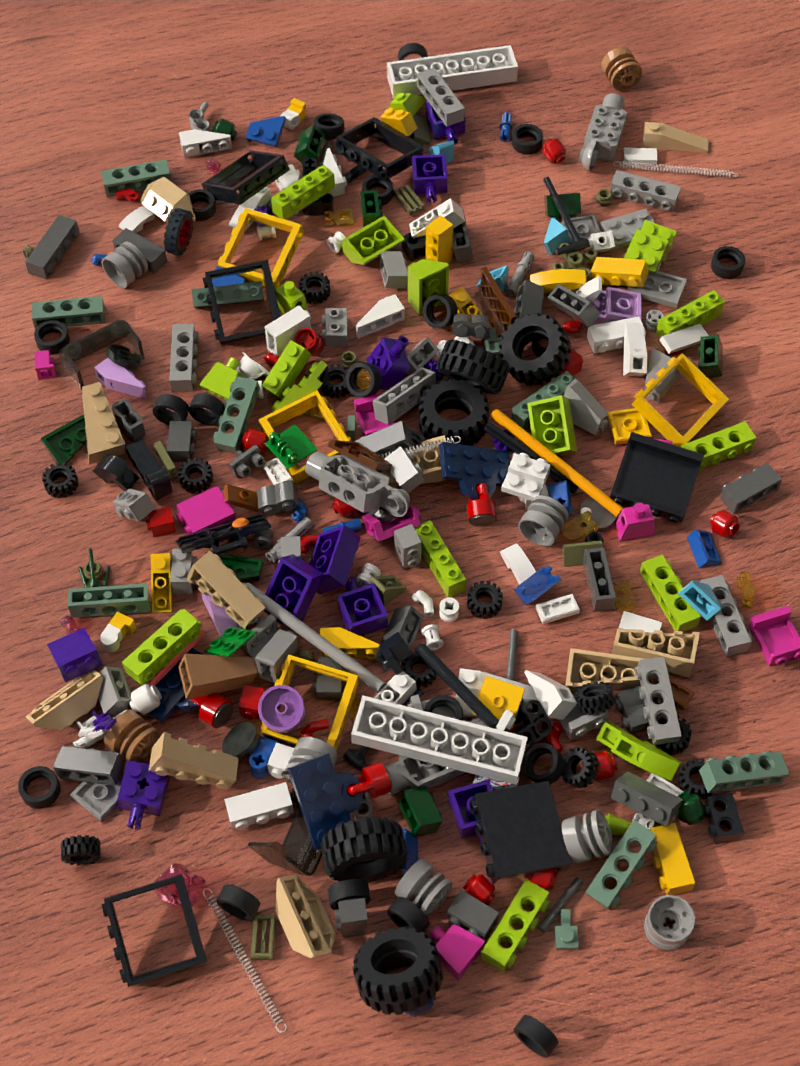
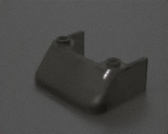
M124 320L113 322L63 346L59 350L61 361L81 390L84 384L80 370L74 362L125 337L140 359H145L141 340L128 322Z
M282 771L281 775L292 783L289 771ZM293 788L291 801L298 811L283 844L281 845L279 842H249L247 846L273 865L299 875L311 876L315 873L323 856L322 848L315 850L295 789Z

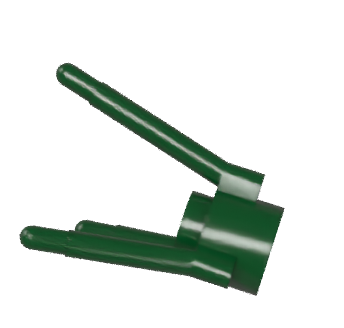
M89 548L91 573L89 583H87L82 567H78L84 588L107 586L110 567L106 568L103 584L99 579H95L92 548Z

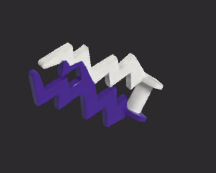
M91 711L93 716L83 724L79 721L76 722L80 728L78 736H87L89 739L96 738L105 733L104 729L109 731L117 720L111 718L108 712L98 716L95 711Z

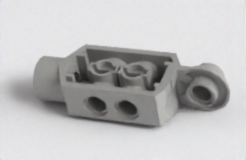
M618 94L606 95L602 105L595 106L578 163H582L588 172L591 166L595 167L597 159L606 161L615 159L627 112L624 111L625 100Z
M316 451L308 459L305 468L306 474L319 481V489L365 513L376 511L383 507L395 517H403L407 513L410 496L403 489L389 486V477L344 454L328 456L320 451Z
M480 718L470 722L488 727ZM399 755L398 761L386 765L393 786L389 793L390 796L408 788L426 786L427 789H430L467 773Z

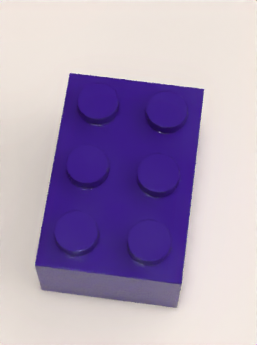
M345 525L321 533L318 536L309 565L324 574L316 591L319 594L344 587L348 582V575L353 566V560L359 548L358 544L361 537Z
M294 554L281 557L265 595L303 622L324 574ZM264 609L265 613H267L268 615L271 614L270 612ZM276 618L277 621L288 627L286 624H284L282 621Z

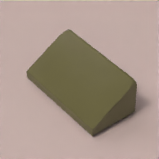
M414 115L412 118H414L418 127L413 132V139L421 145L431 144L427 119Z
M602 541L563 545L562 558L564 566L583 565L585 550L602 548Z

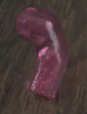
M66 615L61 618L60 624L66 628V635L78 630L73 617Z

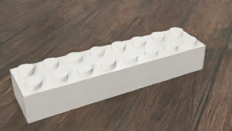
M511 45L387 62V78L393 99L399 93L423 95L417 86V73L431 68H435L438 73H441L443 80L449 84L451 91L517 81L518 65Z
M362 696L351 733L352 743L515 785L527 742V737L367 696Z

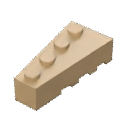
M97 382L83 386L82 399L89 464L99 462L106 455L120 456L125 454L124 440L101 383Z
M209 551L192 565L186 580L191 584L195 582L199 585L198 590L202 594L208 593L215 605L225 607L226 614L241 627L246 629L262 615L266 608L262 600L255 597L250 592L249 587L236 578L235 573L222 563L218 555Z
M617 629L611 654L644 659L665 657L668 673L690 678L700 632L683 634V631L662 633V630L644 632V630Z
M570 648L565 686L570 689L572 694L577 692V689H581V686H587V683L594 684L596 681L598 684L600 681L604 682V684L607 682L612 690L629 689L639 685L641 687L640 679L637 680L635 675V667L644 658Z
M164 732L152 747L149 771L155 772L157 775H170L178 780H193L201 785H216L219 789L230 788L236 782L238 758L218 750L209 752L206 746L201 744L189 745L187 744V739L181 737L178 740L172 739L171 734Z

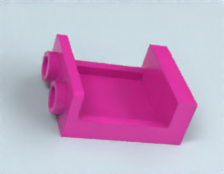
M383 393L354 400V412L363 436L370 435L398 422L396 419L388 425L375 419L373 400Z
M218 486L176 505L178 510L176 517L180 524L184 523L187 535L202 531L205 528L216 527L224 522L230 523V521L236 520L234 511L229 504L225 503V498Z
M409 504L408 511L403 517H394L384 523H381V521L369 513L362 516L367 533L378 542L394 536V530L411 524L414 528L421 525L419 521L421 518L420 511L412 504Z
M789 606L751 618L749 628L769 666L775 664L782 665L791 659H800V637L790 620L792 612Z

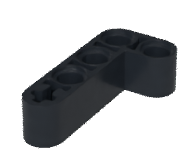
M307 157L303 160L302 178L318 168L317 160L314 157ZM329 193L323 195L303 208V213L307 216L331 215L334 212L333 196Z
M140 438L125 445V451L154 500L173 493L167 471L164 467H159L143 439Z
M523 699L518 713L524 723L509 733L521 735L524 732L525 737H527L525 749L546 737L552 730V724L539 701ZM529 704L532 705V712L530 714L527 710ZM539 722L542 723V728L540 731H538L537 725Z

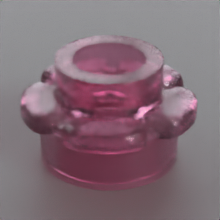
M210 158L209 161L205 162L208 171L211 173L219 172L221 164L217 160Z

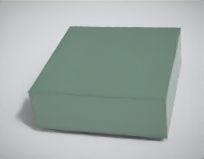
M349 415L347 435L352 441H355V415Z

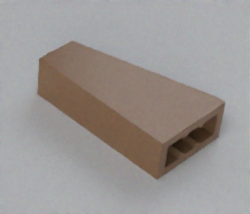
M184 654L179 665L186 699L243 688L244 685L251 686L258 675V669L255 666L253 657Z

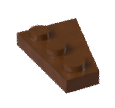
M329 441V448L379 473L390 471L391 463L359 442Z

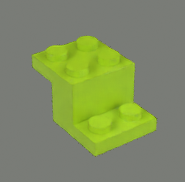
M645 220L641 230L636 229L624 259L646 260L648 271L656 274L660 262L664 264L677 231Z

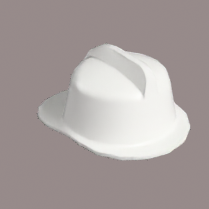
M242 352L244 356L240 360L236 371L243 378L256 380L261 376L267 378L269 372Z

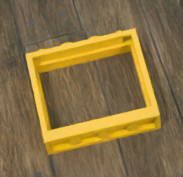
M245 208L243 213L239 215L236 228L234 227L232 230L230 241L225 245L223 256L218 260V266L221 268L236 266L230 264L250 220L291 232L271 274L274 289L276 290L280 287L304 234L302 225ZM251 271L236 274L247 282L262 281V286L265 287L263 274Z
M683 353L677 358L673 356L667 362L669 367L667 369L662 367L656 373L658 378L655 380L652 377L645 385L647 389L645 391L641 389L634 396L636 400L631 404L667 440L673 441L672 445L678 447L687 444L729 400ZM674 368L681 372L713 404L683 436L645 400Z
M318 391L259 419L262 432L266 433L267 440L269 441V435L274 432V427L317 406L336 438L340 441L352 442L350 437H346L342 423L338 424L336 421L337 417L333 409L329 410L326 398L321 397ZM333 451L327 455L336 456L341 455L342 453L338 451ZM294 465L287 470L293 478L294 484L310 477L306 474V465L299 469Z
M288 654L287 660L285 659L281 665V677L276 680L274 686H289L295 666L347 682L327 743L337 751L360 683V678L357 675ZM262 721L261 732L265 736L293 745L297 744L298 738L276 733L269 729Z

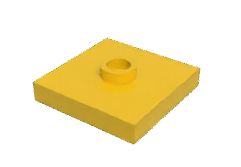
M635 408L608 412L607 418L615 445L628 443L631 432L652 438L647 419Z
M485 676L478 699L499 721L505 710L508 709L515 713L513 718L516 719L525 688Z

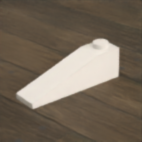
M460 668L458 679L477 698L479 697L485 676H489L525 688L523 699L538 701L532 686L482 671ZM456 694V700L463 709V717L479 718L473 715V711ZM531 704L528 705L527 710L532 709Z

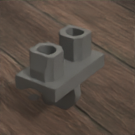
M254 445L244 453L240 450L236 451V459L229 463L235 478L240 476L247 478L251 475V468L254 466L261 468L265 465L264 458L257 445Z

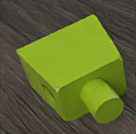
M292 281L285 282L275 290L278 307L283 314L297 306L308 311L305 295L295 287Z
M230 357L227 365L219 362L215 363L200 383V386L205 391L226 400L230 397V386L232 382H235L236 376L243 377L236 371L240 362Z

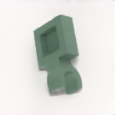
M495 327L489 328V337L484 339L486 351L499 356V350H501L499 342L500 340L503 341L501 337L497 338Z
M561 909V926H555L554 928L556 950H578L579 948L577 926H570V909Z

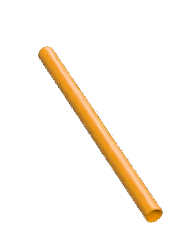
M495 409L492 412L491 418L546 460L614 516L619 517L622 509H624L499 409Z

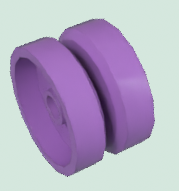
M277 685L270 687L263 693L259 700L258 712L260 719L269 729L276 733H288L294 731L302 724L305 718L306 707L303 698L295 689L287 685ZM280 705L285 706L284 712L278 711V708H281Z

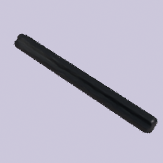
M491 422L485 426V432L516 454L526 453L534 460L541 458ZM550 465L548 476L556 482L567 480L570 492L575 493L579 487Z
M420 643L415 649L418 655L488 727L495 729L499 720L425 644Z

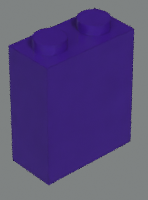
M85 628L47 644L65 683L103 666L98 651Z

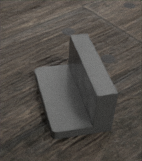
M411 605L396 608L382 641L384 642L399 632L409 649H411L424 616Z

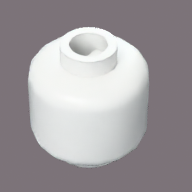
M144 684L131 693L132 701L129 703L135 712L139 711L145 715L160 706V699L162 697L154 685Z

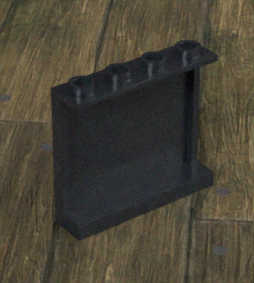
M631 432L610 498L619 505L626 504L634 507L636 503L648 504L653 516L667 517V520L674 523L682 522L704 455Z
M549 781L476 793L471 799L470 811L475 815V831L481 838L480 850L482 856L486 858V873L488 877H491L492 884L496 883L498 879L551 869L562 871L572 864L564 843L562 828Z

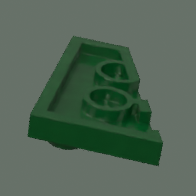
M84 414L41 437V442L56 463L60 462V465L63 462L67 463L87 442Z
M218 554L222 563L235 573L236 578L240 582L260 580L263 559Z

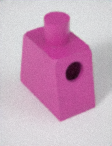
M636 503L634 507L622 509L615 524L620 542L655 535L654 517L648 504Z
M455 924L447 932L437 925L429 935L437 942L436 948L440 962L457 980L463 976L485 947L483 939Z

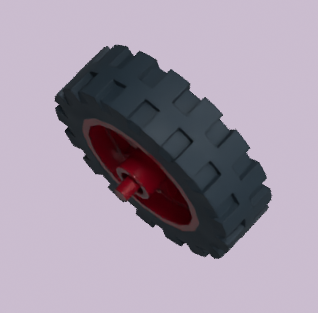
M175 208L174 212L172 211L168 224H166V232L164 233V249L166 252L180 256L186 251L192 236L191 232L193 231L192 224L194 219H192L193 214H191V211L181 208Z

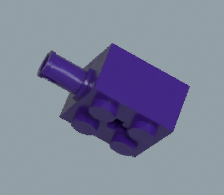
M426 102V118L433 138L447 136L448 141L453 140L454 145L457 144L459 141L457 134L465 133V116L464 121L446 127L430 103Z
M445 154L412 156L414 193L426 194L428 203H431V198L433 203L437 201L436 193H447L448 178Z
M400 336L398 340L383 337L366 360L367 363L375 365L381 373L382 384L380 389H391L403 379L411 368L404 350L408 346L409 340L404 336Z
M350 577L351 582L348 578V582L345 585L348 592L337 595L338 609L346 629L362 636L387 628L388 615L375 584L359 588L355 577Z
M127 761L117 798L118 808L131 811L127 827L133 829L135 826V830H139L143 814L161 815L170 775L160 776L155 774V772L149 771L150 764Z
M489 779L449 790L448 802L461 839L477 835L475 831L476 819L475 815L470 811V802L476 793L493 791ZM477 835V836H478V839H479V842H480V844H481L482 842H481L480 835Z

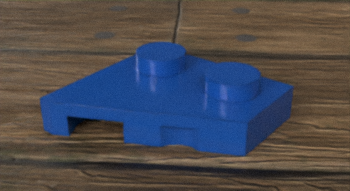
M279 116L251 122L245 137L246 140L277 147L286 117Z

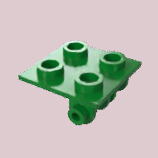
M295 424L280 434L272 432L269 435L270 440L265 443L287 470L317 451V448Z
M230 627L224 631L222 636L212 641L204 652L230 657L257 632Z

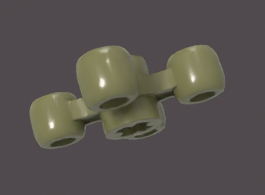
M562 243V244H560V246H559L558 248H561V247H564V246H567V245H570V244H568V243ZM592 248L587 249L583 255L579 252L571 251L559 255L560 258L566 260L564 263L556 262L552 266V270H585L587 282L591 280V272L588 268H584V265L594 264L598 253Z

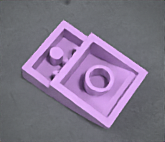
M607 287L606 291H601L595 301H590L601 313L592 325L640 317L641 319V293Z

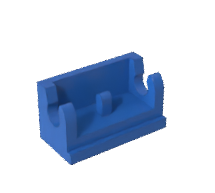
M552 567L540 568L514 588L525 605L536 600L561 580L559 575L553 576L551 574Z

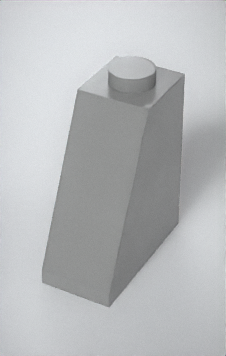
M655 348L651 350L645 385L652 377L655 380L658 378L656 373L662 367L666 369L669 367L667 362L671 357ZM674 368L647 398L659 403L682 376V373Z
M574 379L567 386L564 394L570 401L573 424L596 435L606 428L608 412L577 379Z
M279 629L256 656L259 678L274 684L278 678L280 679L282 674L281 665L285 659L287 660L288 654L294 656L299 647L298 637L293 632Z

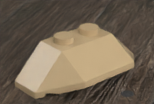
M166 177L148 184L140 199L142 205L167 223L175 208L191 211V214H193L192 219L194 221L196 219L189 194Z
M92 670L88 674L76 678L34 708L26 716L27 720L35 727L59 730L69 727L76 719L86 715L96 706L103 681L102 675L96 670Z
M297 875L278 878L275 911L292 950L311 959L330 955L336 933L318 894L307 884L300 881L301 879Z

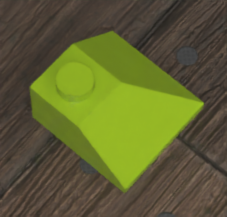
M399 93L390 103L388 109H402L406 112H411V115L414 116L427 99L415 94Z

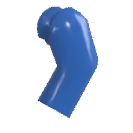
M94 254L91 263L99 266L107 254Z
M298 497L299 506L296 508L295 514L292 513V519L297 523L301 522L308 512L300 497Z

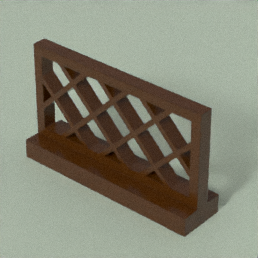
M487 267L481 268L480 291L474 293V298L484 315L489 317L490 325L496 328L497 337H501L503 332H507L509 324L515 323L516 315Z

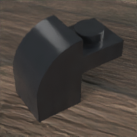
M115 455L104 456L92 470L105 483L113 481L123 491L131 489L139 479L127 467L128 463Z
M399 632L381 643L375 652V657L385 672L393 670L396 675L403 672L399 663L412 655L411 650Z

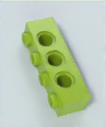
M322 165L271 197L273 213L279 218L286 220L335 188L334 173L325 165Z
M713 290L659 319L656 334L661 338L664 335L698 324L704 325L722 315L725 300Z
M746 421L680 447L704 455L699 468L700 471L711 464L716 465L724 459H731L737 454L751 451L754 448L757 437Z
M431 520L415 527L414 529L421 540V553L447 598L464 592L466 590V578Z
M663 554L642 562L640 574L673 629L685 632L697 627L701 615L678 594L683 587L679 576L674 574L671 563L668 560L666 561Z
M180 609L122 661L126 673L140 685L151 681L157 672L166 667L190 642L198 638L201 633L198 622Z
M526 879L482 950L481 959L503 973L507 967L511 968L517 959L515 953L518 948L522 950L527 943V933L529 930L534 931L539 922V919H537L540 912L544 913L550 904V901H548L549 892ZM530 905L534 910L527 912L522 907ZM519 923L523 928L515 930L511 925ZM503 941H507L512 946L506 949L503 948L500 945V943Z

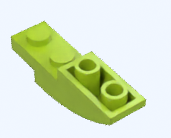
M322 360L318 363L314 362L308 370L310 374L307 378L304 376L298 383L300 387L296 384L291 387L287 386L282 392L283 398L280 401L277 400L271 407L273 410L271 413L317 391L323 384L317 378L326 368L327 364Z
M605 721L596 740L611 748V752L670 781L673 780L681 764L679 760L647 741L642 742L610 721Z

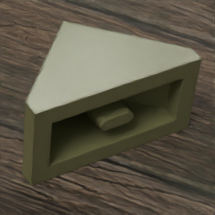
M395 575L375 576L371 579V584H375L384 606L407 588Z

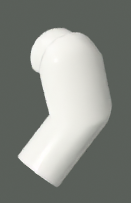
M421 590L414 593L412 599L414 602H421L424 605V615L426 617L433 616L432 598Z

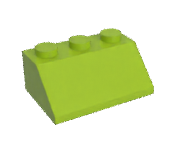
M383 216L344 238L342 252L352 263L364 265L380 256L381 252L388 251L404 242L405 239L390 221Z
M422 259L408 266V302L420 315L423 313L424 303L429 297L439 294L448 295V263ZM437 301L434 307L442 304L443 302Z
M560 395L527 403L531 432L535 439L557 456L578 453L569 398Z

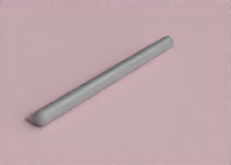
M245 583L249 587L250 592L262 600L266 607L265 610L349 672L357 675L361 681L379 693L386 685L384 681L250 583Z

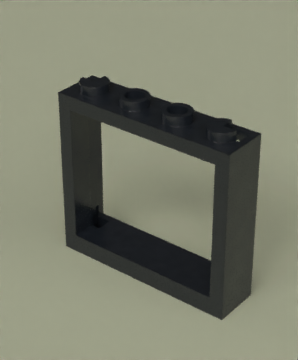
M373 117L337 136L335 151L386 181L411 167L412 156L423 155L424 146ZM372 135L404 155L386 164L354 144Z
M250 150L201 185L204 190L210 191L214 195L215 200L241 205L288 172L290 168L284 155ZM255 168H260L234 187H229Z
M268 260L205 272V277L202 278L204 288H208L209 295H206L208 306L212 305L213 312H210L212 323H216L217 329L214 330L216 340L220 341V344L263 336L266 333L265 329L224 337L212 279L262 270L272 320L274 321L281 317Z
M183 874L104 898L105 903L101 904L104 917L109 916L111 924L107 926L110 939L115 938L117 947L113 948L116 961L121 960L123 969L119 970L123 983L127 982L128 987L207 962ZM175 883L196 956L134 976L114 902Z

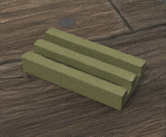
M408 184L404 188L401 186L399 190H393L394 196L409 215L424 209V204Z
M161 441L154 443L156 455L167 471L170 480L177 479L176 467Z
M255 915L253 919L251 960L274 959L276 915ZM258 920H262L260 953H256ZM267 920H271L269 953H265Z

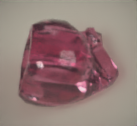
M174 863L155 882L183 874L192 906L196 903L199 890L206 881L202 876H191L190 871L184 865ZM175 883L154 890L156 895L163 901L182 906Z

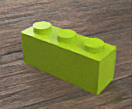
M290 340L262 384V387L269 393L282 399V392L287 386L291 387L311 354L304 347Z

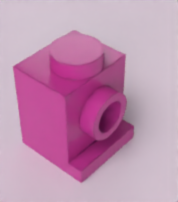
M49 350L34 352L35 370L38 379L57 378L55 359L51 357Z

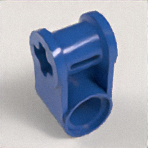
M567 480L549 484L550 497L560 502L566 508L569 517L573 512Z
M260 736L259 742L249 759L251 773L254 777L264 778L268 775L267 763L275 744L279 743V741Z

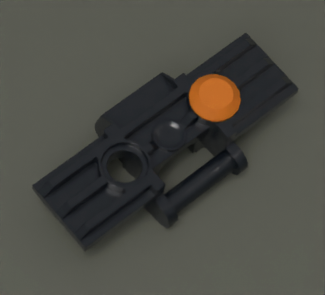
M257 514L181 536L175 542L182 553L201 548H210L213 554L218 555L239 548H248L246 537L271 528V524L263 515ZM230 537L231 543L219 546L221 539Z

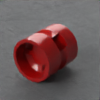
M311 328L300 329L294 338L295 343L304 347L311 356L319 355L325 346L324 339Z

